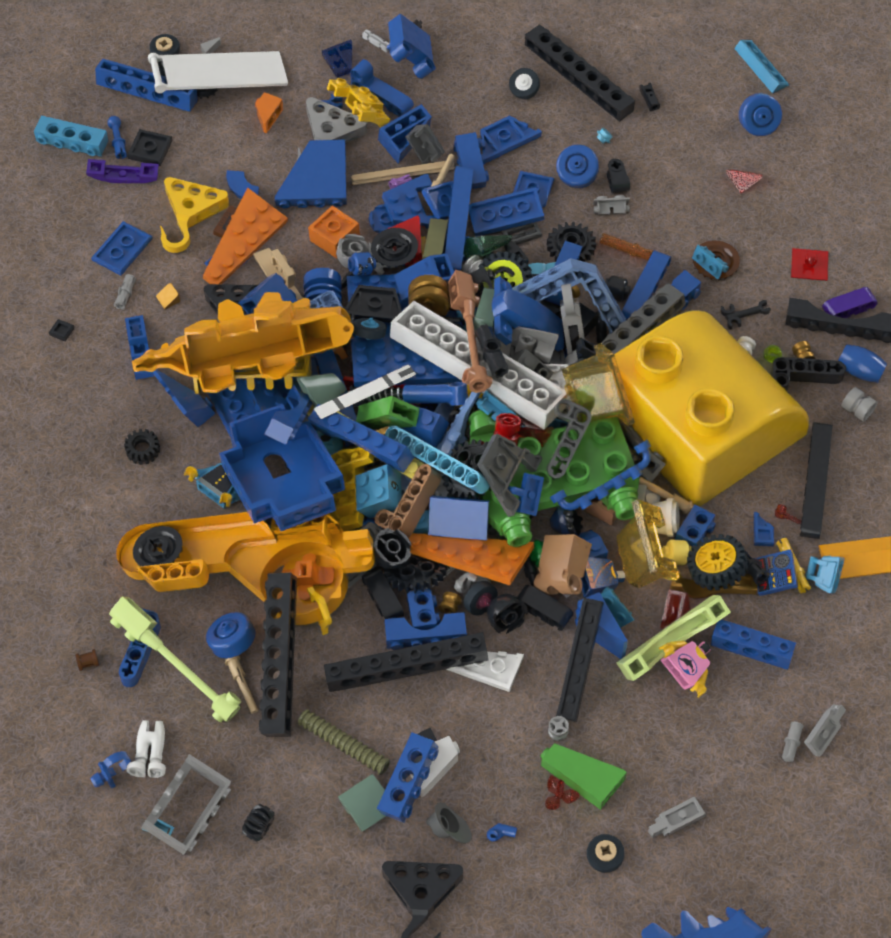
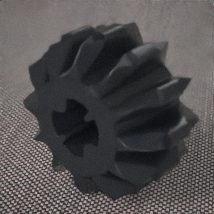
M261 804L254 806L244 821L242 833L256 842L262 840L272 825L275 816L274 812L269 807Z

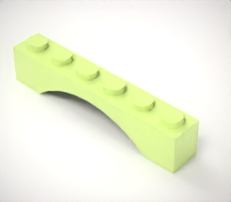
M712 595L616 663L627 680L634 681L649 671L665 656L664 650H660L659 647L671 641H686L700 631L717 623L731 613L720 595Z

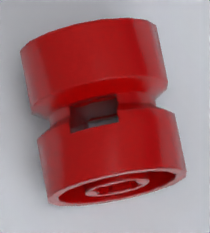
M510 413L499 414L496 417L494 435L499 434L515 442L516 446H518V432H520L521 419Z

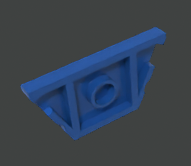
M510 115L480 129L482 154H484L485 163L541 137L542 131L539 129L535 131L529 128L527 123L520 122Z

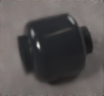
M615 275L606 278L605 283L616 301H622L625 296H629L631 286H628L626 278Z

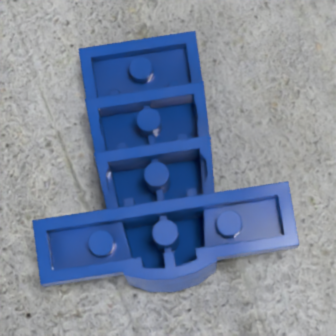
M501 276L495 278L492 312L496 338L503 344L508 345L512 343V327L514 329L516 327H524L558 334L559 337L554 349L557 352L564 349L562 319L536 300L512 290L511 284Z

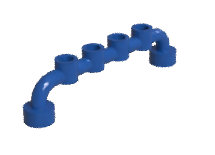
M647 439L634 447L638 454L641 452L643 454L641 462L574 502H566L564 498L567 495L564 490L554 494L550 499L553 504L557 502L565 510H575L579 507L582 510L592 505V499L598 497L600 500L609 495V489L615 487L617 490L626 485L624 480L630 477L634 480L643 474L641 470L645 469L651 461V454L648 449L651 447V444Z

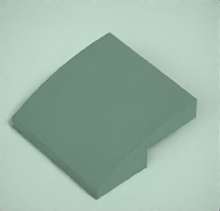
M373 774L338 796L343 807L352 816L361 832L385 817V815L377 810L385 789Z

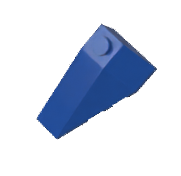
M157 369L153 372L166 392L172 397L174 403L197 427L204 424L215 414L211 408L214 405L207 397L203 399L199 394H195L193 390Z
M420 408L416 427H403L401 429L437 448L450 423L440 414Z

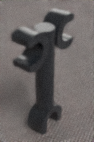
M762 300L758 306L734 312L735 307L733 304H730L729 311L721 306L720 312L725 316L727 327L731 330L733 322L737 323L738 327H741L742 321L740 318L757 313L766 315L770 313L771 308H763L762 306L767 305V300Z

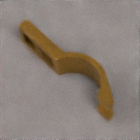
M668 571V576L671 577L672 582L670 589L690 598H706L717 593L756 595L758 591L757 584L754 583L750 574H745L744 577L741 576L739 582L735 580L734 586L728 584L727 589H723V586H721L720 590L716 591L714 587L712 590H708L707 587L701 588L700 584L697 585L695 581L684 578L680 571Z

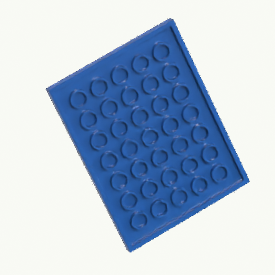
M395 274L347 276L348 302L358 285L395 288L401 310L403 311L409 306V301H401L394 279ZM449 310L445 317L458 316L456 311ZM461 321V322H455V323L461 324V329H462V321ZM383 322L386 324L387 330L385 337L381 339L367 340L353 333L354 338L351 339L354 387H361L406 365H409L416 375L395 385L462 382L459 378L390 338L391 323Z

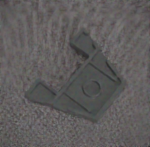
M499 434L492 435L477 465L505 513L510 517L515 515L521 503L508 490V486L517 468L522 463L530 472H535L539 467L542 457L538 454L530 453V450L526 448L522 449L516 446L515 442Z

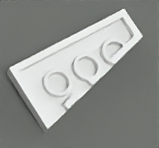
M487 651L489 661L446 669L510 692L524 654L517 653V655L501 651H498V653Z

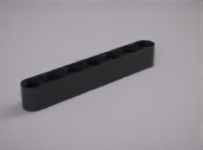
M813 422L810 440L811 449L808 458L809 465L806 475L807 482L804 492L805 499L802 510L803 516L800 527L801 537L820 539L833 429L831 424Z

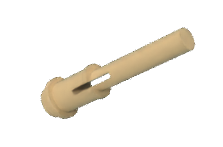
M449 154L438 178L432 182L431 187L443 183L456 158L455 155Z
M639 477V484L646 485L648 490L666 500L667 498H674L675 502L679 504V510L683 511L684 515L689 514L694 504H692L691 500L687 501L675 493L672 495L645 478Z
M240 656L225 659V665L229 667L233 679L237 680L251 714L258 712L257 705L244 678L246 674L240 664Z

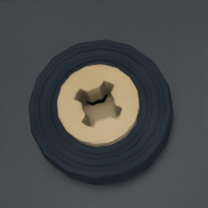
M158 35L150 42V53L179 55V41L173 35Z
M601 834L589 842L587 859L595 870L602 873H610L622 865L625 856L624 847L615 836Z

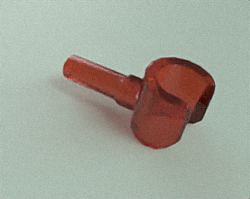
M777 505L775 509L776 518H786L800 524L801 520L786 513L787 507L785 505Z

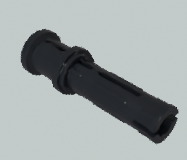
M745 550L748 561V568L745 570V573L752 576L755 584H763L769 578V571L763 569L758 559L752 558Z

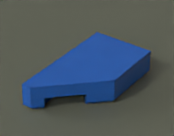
M754 512V546L774 547V527L762 519L758 512Z

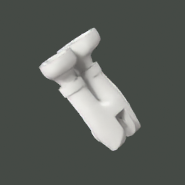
M142 720L137 735L136 761L130 762L127 765V772L130 775L146 777V763L150 745L151 754L147 771L148 776L159 778L165 775L166 767L161 763L165 740L163 721H156L155 730L151 732L149 731V721Z

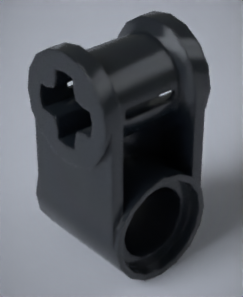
M611 159L608 163L609 170L607 171L611 193L630 191V180L624 163L620 159Z

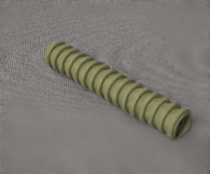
M306 709L298 719L299 726L303 725L304 729H308L311 733L314 732L316 736L319 735L320 739L324 738L325 742H329L332 746L335 745V748H340V751H346L345 753L351 755V758H356L358 762L362 761L361 763L363 765L367 764L368 768L372 767V770L374 772L378 771L379 775H382L389 767V758L385 759L384 755H379V752H374V749H368L367 745L363 746V742H358L356 738L352 739L353 737L351 735L347 736L346 732L342 733L341 729H337L335 725L331 726L330 722L326 723L325 719L321 720L320 716H316L313 712L310 713L309 709Z

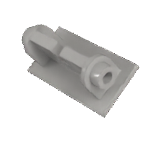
M618 195L614 198L599 196L593 201V205H597L594 206V213H597V215L610 214V208H613V214H626V212H630V206L626 205L630 197L625 198L624 195Z

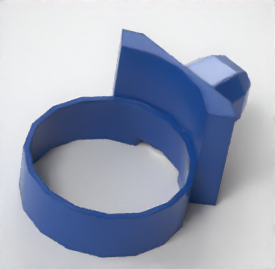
M125 751L116 752L107 757L103 762L98 763L102 772H97L90 778L94 787H100L106 781L111 788L116 786L111 777L115 776L116 773L113 767H109L123 760L119 763L122 771L126 770L131 759Z

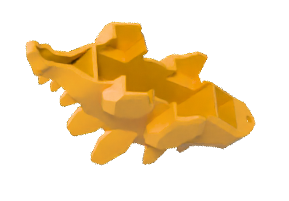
M266 292L257 307L254 308V313L244 315L242 306L227 299L218 304V321L202 320L184 328L185 335L177 337L170 346L168 343H164L161 349L147 350L141 357L132 361L134 372H154L158 368H170L183 375L198 378L203 392L218 393L235 385L234 370L257 366L262 378L282 379L294 371L299 357L338 348L347 344L354 331V326L349 313L341 306L310 308L311 303L308 298L292 303L291 301H282L281 295L278 292Z

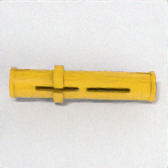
M780 539L782 543L778 540L776 545L780 552L791 549L793 553L799 593L807 592L805 588L809 591L811 586L804 575L805 570L800 567L788 539Z

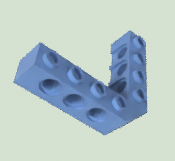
M570 258L512 288V290L541 303V300L551 295H557V292L562 290L561 285L571 283V287L581 283L585 291L589 292L593 305L597 306L602 321L605 320L610 334L622 322L626 321L597 266L594 264Z

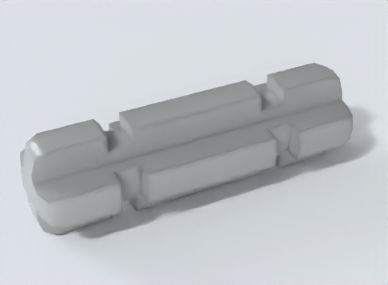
M368 29L362 33V37L365 40H369L370 43L381 48L384 52L389 51L387 49L389 42H384V39Z

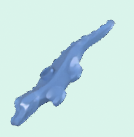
M470 393L464 405L460 407V412L456 414L455 420L451 423V427L446 432L443 441L438 444V450L452 456V449L457 451L458 444L462 447L464 446L465 441L468 439L464 435L469 413L480 393Z

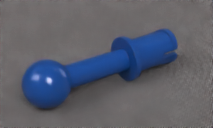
M111 116L107 124L113 131L114 140L112 141V146L115 149V156L117 159H120L121 155V159L127 157V153L125 150V139L121 138L119 130L121 120L117 116Z

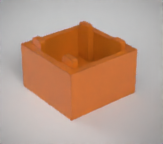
M331 206L308 227L310 241L336 259V250L340 238L344 239L347 234L360 235L359 223L334 206Z

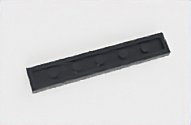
M583 597L556 716H562L567 720L577 722L604 606L603 601Z

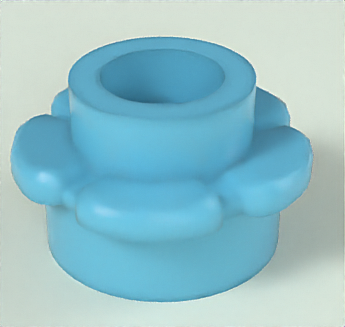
M602 128L600 131L598 130L597 138L603 144L605 142L610 143L612 135L605 128Z

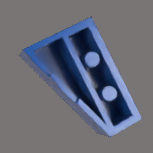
M421 104L379 128L378 141L399 164L412 149L406 136L416 125L428 124L430 127L432 116Z
M476 132L456 135L453 150L457 153L458 157L456 160L457 164L461 167L473 168L471 189L486 187V183L489 181L488 171H485L483 166L485 165V157L480 152V148H482L481 139L477 138Z

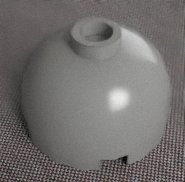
M357 234L345 235L344 239L340 238L337 245L336 255L341 265L348 268V259L353 253L369 252L372 255L371 243L369 242L368 244L364 241L365 238Z

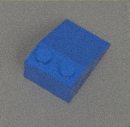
M600 592L586 597L604 602L595 642L618 658H624L628 641ZM583 599L578 601L575 619L576 626L578 623Z

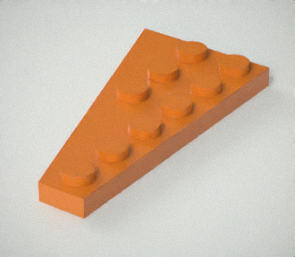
M247 188L203 274V279L209 284H223L288 222V218Z
M412 533L408 538L411 542L410 553L507 585L512 584L534 549V542H529L520 547H513L508 545L507 540L500 539L476 540L430 536Z

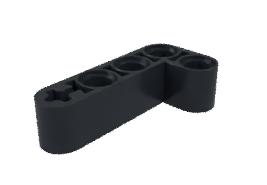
M778 357L773 361L771 376L786 391L788 390L789 381L839 384L843 381L846 365L837 360Z

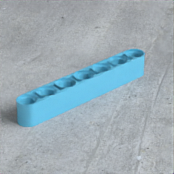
M393 425L386 430L385 436L406 445L414 457L479 494H483L489 489L490 486L485 477L476 470L398 426Z

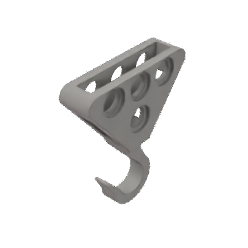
M313 97L306 100V111L314 140H345V143L366 135L367 122H360L357 115H353L350 112ZM298 148V158H299L300 155H301V152H300V149Z
M571 283L561 285L563 300H560L568 355L574 352L572 351L569 326L577 325L579 338L585 339L579 298H573Z

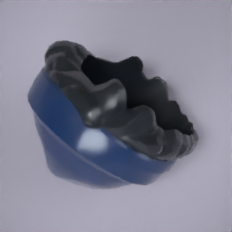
M558 506L550 518V525L560 535L574 534L579 536L583 525H581L583 518L578 516L576 509L565 510Z

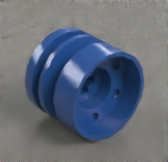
M315 268L304 275V298H308L311 301L324 292L333 291L342 304L341 275L337 271L330 268Z

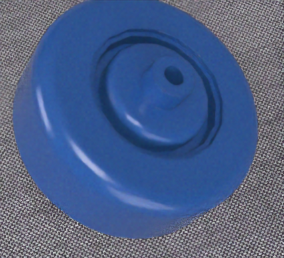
M764 93L753 94L746 98L739 110V121L742 127L755 136H765L773 133L782 120V109L779 102Z
M576 144L565 148L560 153L556 169L564 184L572 188H584L592 184L597 178L599 161L592 149L585 145Z
M240 612L228 613L212 623L206 634V642L217 657L233 658L242 654L251 646L256 635L255 627L245 614Z

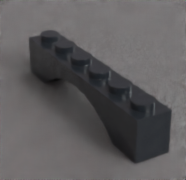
M789 298L785 325L792 328H807L810 331H826L829 334H845L848 337H863L866 340L876 339L882 340L885 343L891 342V313L881 312L874 316L858 319L841 318L823 312L808 300Z

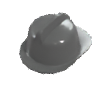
M437 803L435 812L426 820L434 834L439 838L452 837L464 844L470 842L472 833L467 822L445 803Z

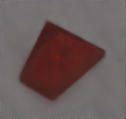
M727 169L726 172L740 193L762 179L763 175Z
M518 416L521 419L519 436L522 438L533 437L540 442L541 447H544L552 435V431L546 428L543 430L527 419Z
M668 589L660 625L661 629H665L691 611L688 593Z

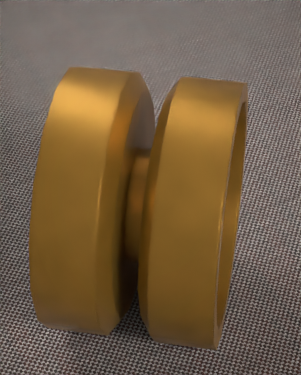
M422 275L411 281L408 286L409 305L416 301L437 315L445 317L449 311V290L446 281L436 275Z

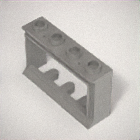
M189 754L140 829L148 831L182 853V855L187 850L191 852L198 842L195 840L198 832L203 834L209 825L206 822L209 815L214 817L220 808L217 805L220 798L225 800L231 791L228 788L231 781ZM193 769L219 786L184 842L181 843L154 824L189 771Z

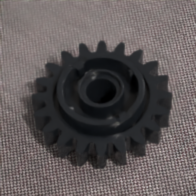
M565 222V227L558 224V229L552 228V233L548 234L547 251L550 252V257L555 256V262L565 241L583 246L579 261L591 260V255L595 254L596 237L593 236V231L588 232V227L582 228V223L575 226V222H572L571 226H569Z

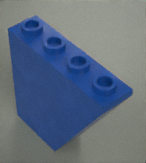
M310 140L275 195L276 206L285 209L290 206L306 208L307 206L314 205L321 208L325 205H332L334 207L347 205L345 140Z

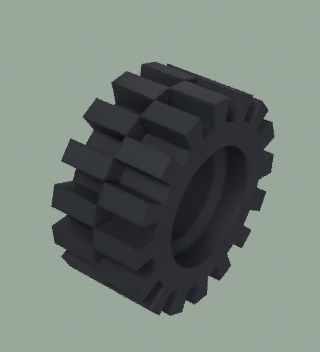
M139 429L138 433L136 430L132 431L133 435L129 433L127 435L128 439H125L124 447L130 461L132 460L135 464L138 461L139 465H142L144 461L146 464H149L148 460L153 462L155 460L154 457L157 458L159 456V440L153 431L149 433V429H145V432ZM142 442L150 445L145 451H137L135 449L136 445Z

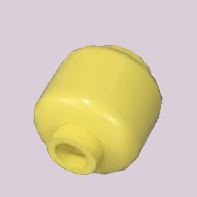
M671 539L667 542L666 546H663L662 556L670 565H686L687 557H689L688 553L692 551V546L685 540Z

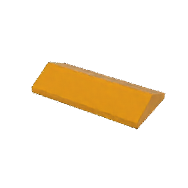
M891 536L818 546L821 558L830 555L845 558L840 579L891 573Z

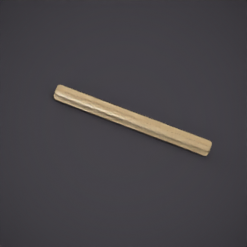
M446 161L355 174L351 176V182L353 185L391 180L392 178L397 179L406 174L412 177L441 172ZM453 161V163H452V165H451L449 171H452V170L455 169L454 161Z

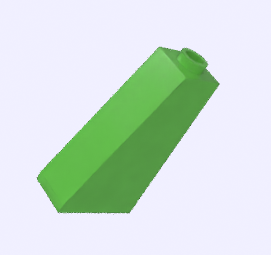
M389 396L360 405L356 422L370 429H381L393 425L399 428L416 427L420 408L394 396Z
M555 743L551 748L547 747L541 754V766L600 810L626 780L627 772L625 770Z

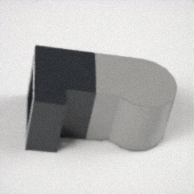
M581 337L576 342L577 349L573 354L565 358L572 376L580 374L575 367L580 358L592 362L598 356L596 346Z

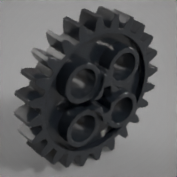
M472 439L470 444L466 440L463 447L458 444L457 451L452 449L453 455L451 457L482 474L477 464L488 442L484 443L481 439L477 442L475 439ZM447 475L442 476V480L445 481L443 485L455 498L472 499L473 496L478 499L479 493Z
M411 554L403 565L395 569H383L384 575L389 584H392L393 589L398 587L399 592L406 589V593L413 590L415 594L419 589L424 592L426 587L432 590V585L438 586V581H444L443 576H447L446 571L448 567L447 565Z

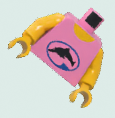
M682 640L671 641L659 647L660 650L662 649L665 652V656L660 661L683 689L692 687L690 691L693 692L695 690L698 693L697 697H701L707 691L705 683L708 675L707 667L710 665V661L705 655L711 651L710 646L706 642H701L697 646L693 641L687 643Z

